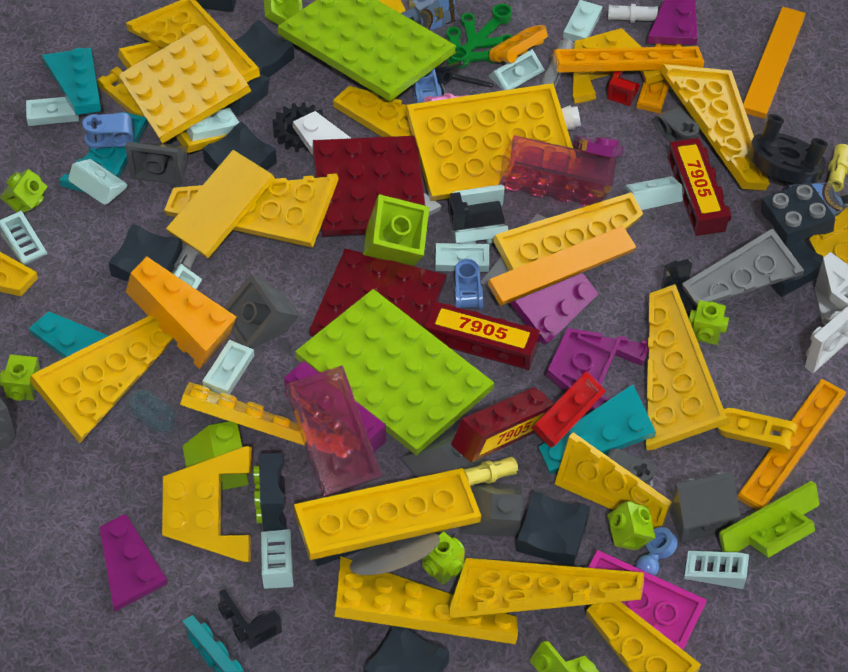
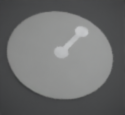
M430 533L372 546L362 551L353 559L350 569L353 573L359 575H376L403 568L432 552L439 543V536L436 533Z

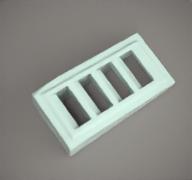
M22 211L0 220V234L21 264L26 265L47 255V251ZM18 227L22 228L21 230H18L12 234L10 232L11 230H14ZM23 234H26V235H27L26 237H23V238H21V239H19V240H17V241L14 239V238L19 237V236H21V235H23ZM30 240L32 242L31 244L23 248L19 247V245H22ZM36 248L38 250L28 256L24 255L25 252Z
M291 529L261 532L264 589L293 587ZM285 542V545L268 546V543ZM285 552V554L268 555V553ZM285 563V565L269 566V564Z
M688 551L684 579L743 589L747 577L749 554ZM696 560L702 561L700 571H694ZM708 562L713 563V571H707ZM720 564L725 565V572H719ZM732 566L738 567L737 572H731Z

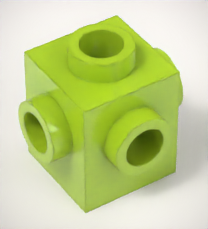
M27 169L21 173L15 172L6 181L8 186L0 198L16 213L19 211L24 213L37 207L44 199L42 194L48 186L41 181V178L36 173Z
M699 300L697 311L691 310L689 321L697 341L718 345L720 333L726 334L729 317H724L725 305Z
M10 354L6 369L0 373V386H3L6 398L16 401H34L37 390L31 384L30 377L41 370L38 357Z
M628 501L621 503L617 509L607 515L616 547L638 550L656 538L651 514L646 506Z
M443 531L438 535L440 540L437 547L422 558L424 570L442 585L462 571L465 553L462 543L455 537L451 538Z

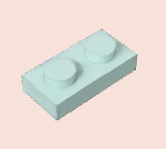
M580 0L564 30L563 38L576 41L590 37L602 13L603 6Z
M65 97L26 100L28 126L79 121V115H75Z
M230 108L221 109L186 129V132L192 141L226 135L239 121Z
M499 224L452 231L453 242L460 244H476L477 240L486 239V243H494L493 238L495 234L508 231V226Z
M436 243L435 271H455L456 264L460 260L472 259L479 265L480 272H489V244Z
M229 340L203 379V386L220 394H230L253 359L254 349Z

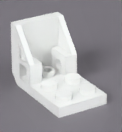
M831 252L823 258L814 289L821 320L825 326L823 328L821 326L818 327L810 337L812 343L806 352L805 368L812 373L818 370L848 343V264Z

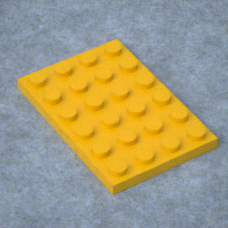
M553 83L409 104L406 106L407 118L412 136L415 137L418 146L420 165L430 201L447 199L450 193L455 191L495 185H504V189L578 178L581 173Z

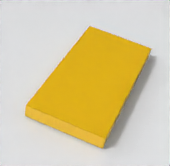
M232 150L169 224L166 230L169 234L181 239L183 243L208 259L275 178L270 172Z

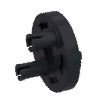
M776 114L768 115L763 132L753 137L748 149V157L751 162L764 174L770 175L771 178L783 183L794 185V183L803 184L808 181L811 184L818 182L826 167V160L823 155L828 143L823 139L813 138L811 144H808L793 136L781 134L779 131L784 123V119Z

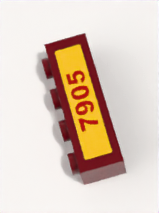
M700 138L670 142L667 159L674 178L682 184L683 203L695 236L726 232L727 224L731 221V211L729 206L724 204L723 189L717 185L716 171L709 164L707 148H703Z
M436 301L425 325V329L450 349L530 370L539 346L540 330Z
M533 387L463 418L451 445L472 463L536 433L531 427L554 403L542 391Z

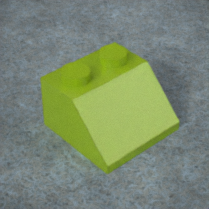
M379 194L366 229L363 255L414 266L424 256L429 207Z
M229 421L208 425L185 443L182 447L186 468L242 448L238 424ZM247 474L221 476V490L248 485Z

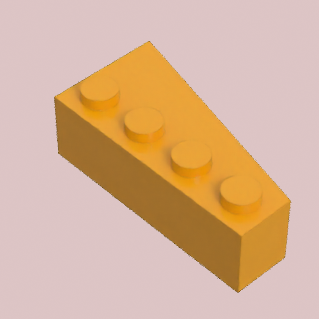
M148 257L130 274L126 293L148 316H153L159 323V328L165 334L169 333L178 342L177 347L183 353L187 352L194 359L193 363L200 370L230 336L237 317Z

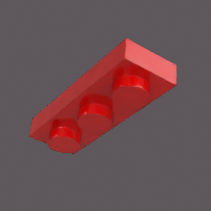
M587 371L584 372L531 428L550 448L554 447L606 390Z

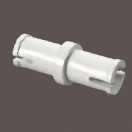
M631 4V6L609 5L608 20H630V23H635V21H655L658 6L643 7L636 6V4Z

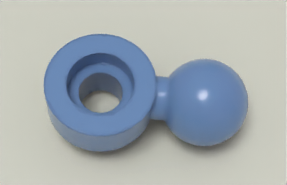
M666 527L654 529L656 538L646 544L649 553L637 560L636 568L655 576L659 571L658 560L667 558L675 552L678 544L677 538Z

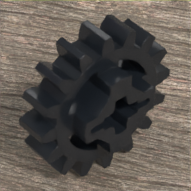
M302 102L301 107H297L295 103H292V108L289 109L284 106L283 113L276 112V119H273L272 122L273 136L277 138L278 144L285 143V149L287 150L294 146L296 152L299 151L300 147H304L306 151H309L294 130L293 121L314 112L315 105H311L308 108L305 102ZM322 109L316 111L321 116H323Z

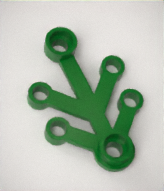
M503 3L495 5L492 10V19L477 33L474 26L475 16L472 13L462 14L461 25L465 27L467 43L461 46L459 40L461 38V30L458 27L452 26L446 30L447 40L456 45L455 54L446 59L448 65L463 61L464 65L458 68H464L474 61L486 60L491 64L498 63L490 60L489 53L492 48L481 52L473 51L476 48L495 47L512 37L510 34H504L501 37L487 38L498 26L511 21V7Z

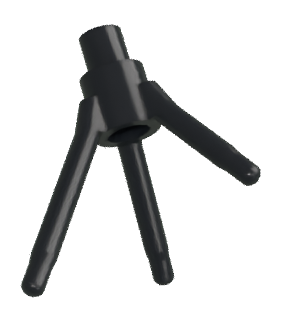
M463 61L447 66L438 65L435 68L442 96L447 94L444 85L448 84L451 79L480 86L494 87L493 83L454 74L450 71L463 66Z

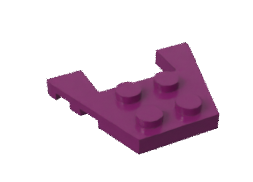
M567 328L546 376L565 392L586 371L601 385L614 355L642 366L649 350L648 341H628V337L618 336L615 339L603 337L602 333ZM601 396L588 411L592 412L610 399Z

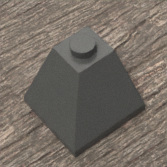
M126 142L125 148L131 179L174 185L182 184L188 164L186 146Z
M250 274L224 307V309L237 317L232 332L241 345L251 349L284 334L299 317L283 294L255 274Z
M448 429L417 456L409 451L400 457L401 461L416 478L460 468H472L481 464V458L471 463L451 445L457 431Z
M479 483L470 486L481 513V521L461 526V534L519 537L521 485Z

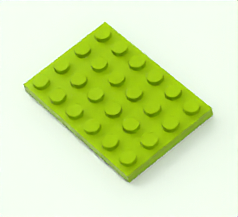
M315 0L278 26L279 35L388 101L393 100L455 54L456 45L378 0Z
M374 289L295 351V358L298 361H305L386 424V432L416 456L494 389V382Z

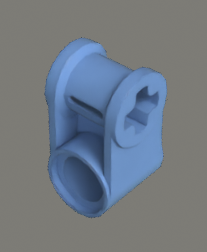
M435 68L412 85L415 104L422 103L427 96H442Z
M121 112L102 115L92 114L83 120V129L86 131L84 140L85 144L90 148L125 147L126 142H133L132 117L129 114ZM94 121L96 122V129H94ZM95 134L97 135V141L94 140Z
M462 259L456 264L455 307L483 310V289L480 281L479 265L472 259Z

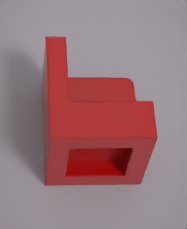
M615 71L609 82L607 99L631 107L640 89V84L623 79V71Z

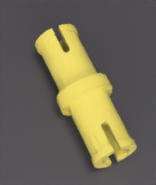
M846 144L835 146L833 160L830 161L828 166L830 174L827 183L832 184L835 192L843 189L845 175L848 174V145Z
M508 457L493 462L487 460L482 462L481 465L463 470L469 485L473 486L484 482L487 484L494 483L499 478L517 474L516 471H518V465L513 457Z

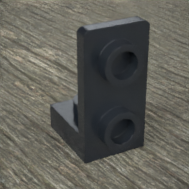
M460 192L450 193L448 211L453 231L505 224L500 201L468 205L467 202H462Z
M690 259L675 260L665 265L661 289L675 284L687 316L690 317L691 310L697 311V308L683 290L682 283L690 279L692 262Z
M226 590L219 591L220 603L217 606L225 620L231 619L235 625L232 629L240 643L245 641L250 650L282 632L281 619L275 610L268 614H260L250 624H247Z

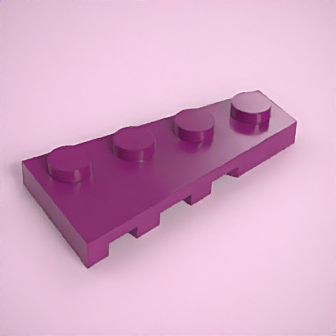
M575 135L573 145L585 152L611 158L621 157L624 146L618 145L619 140L608 137L591 139Z

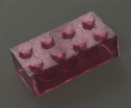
M514 135L502 159L498 185H504L507 189L513 191L524 190L536 196L547 195L556 197L559 201H574L581 203L583 206H589L602 202L613 187L616 158Z
M343 365L287 384L285 391L323 498L368 483L382 476Z

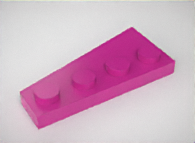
M597 550L588 568L644 573L641 600L621 602L684 651L707 600Z

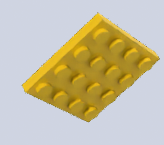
M206 25L199 27L118 74L162 144L251 92L245 79Z

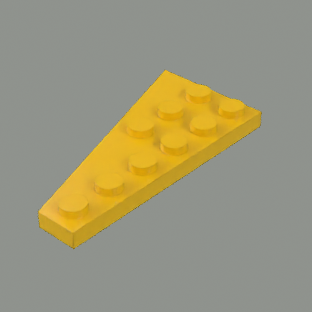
M674 284L649 293L650 332L648 337L647 399L648 416L656 431V435L646 440L647 451L728 424L727 416L676 285Z

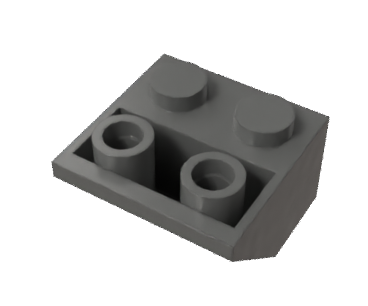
M717 472L708 477L695 480L685 479L675 485L670 516L680 542L717 535L722 530L739 521L740 514L732 472L723 474Z

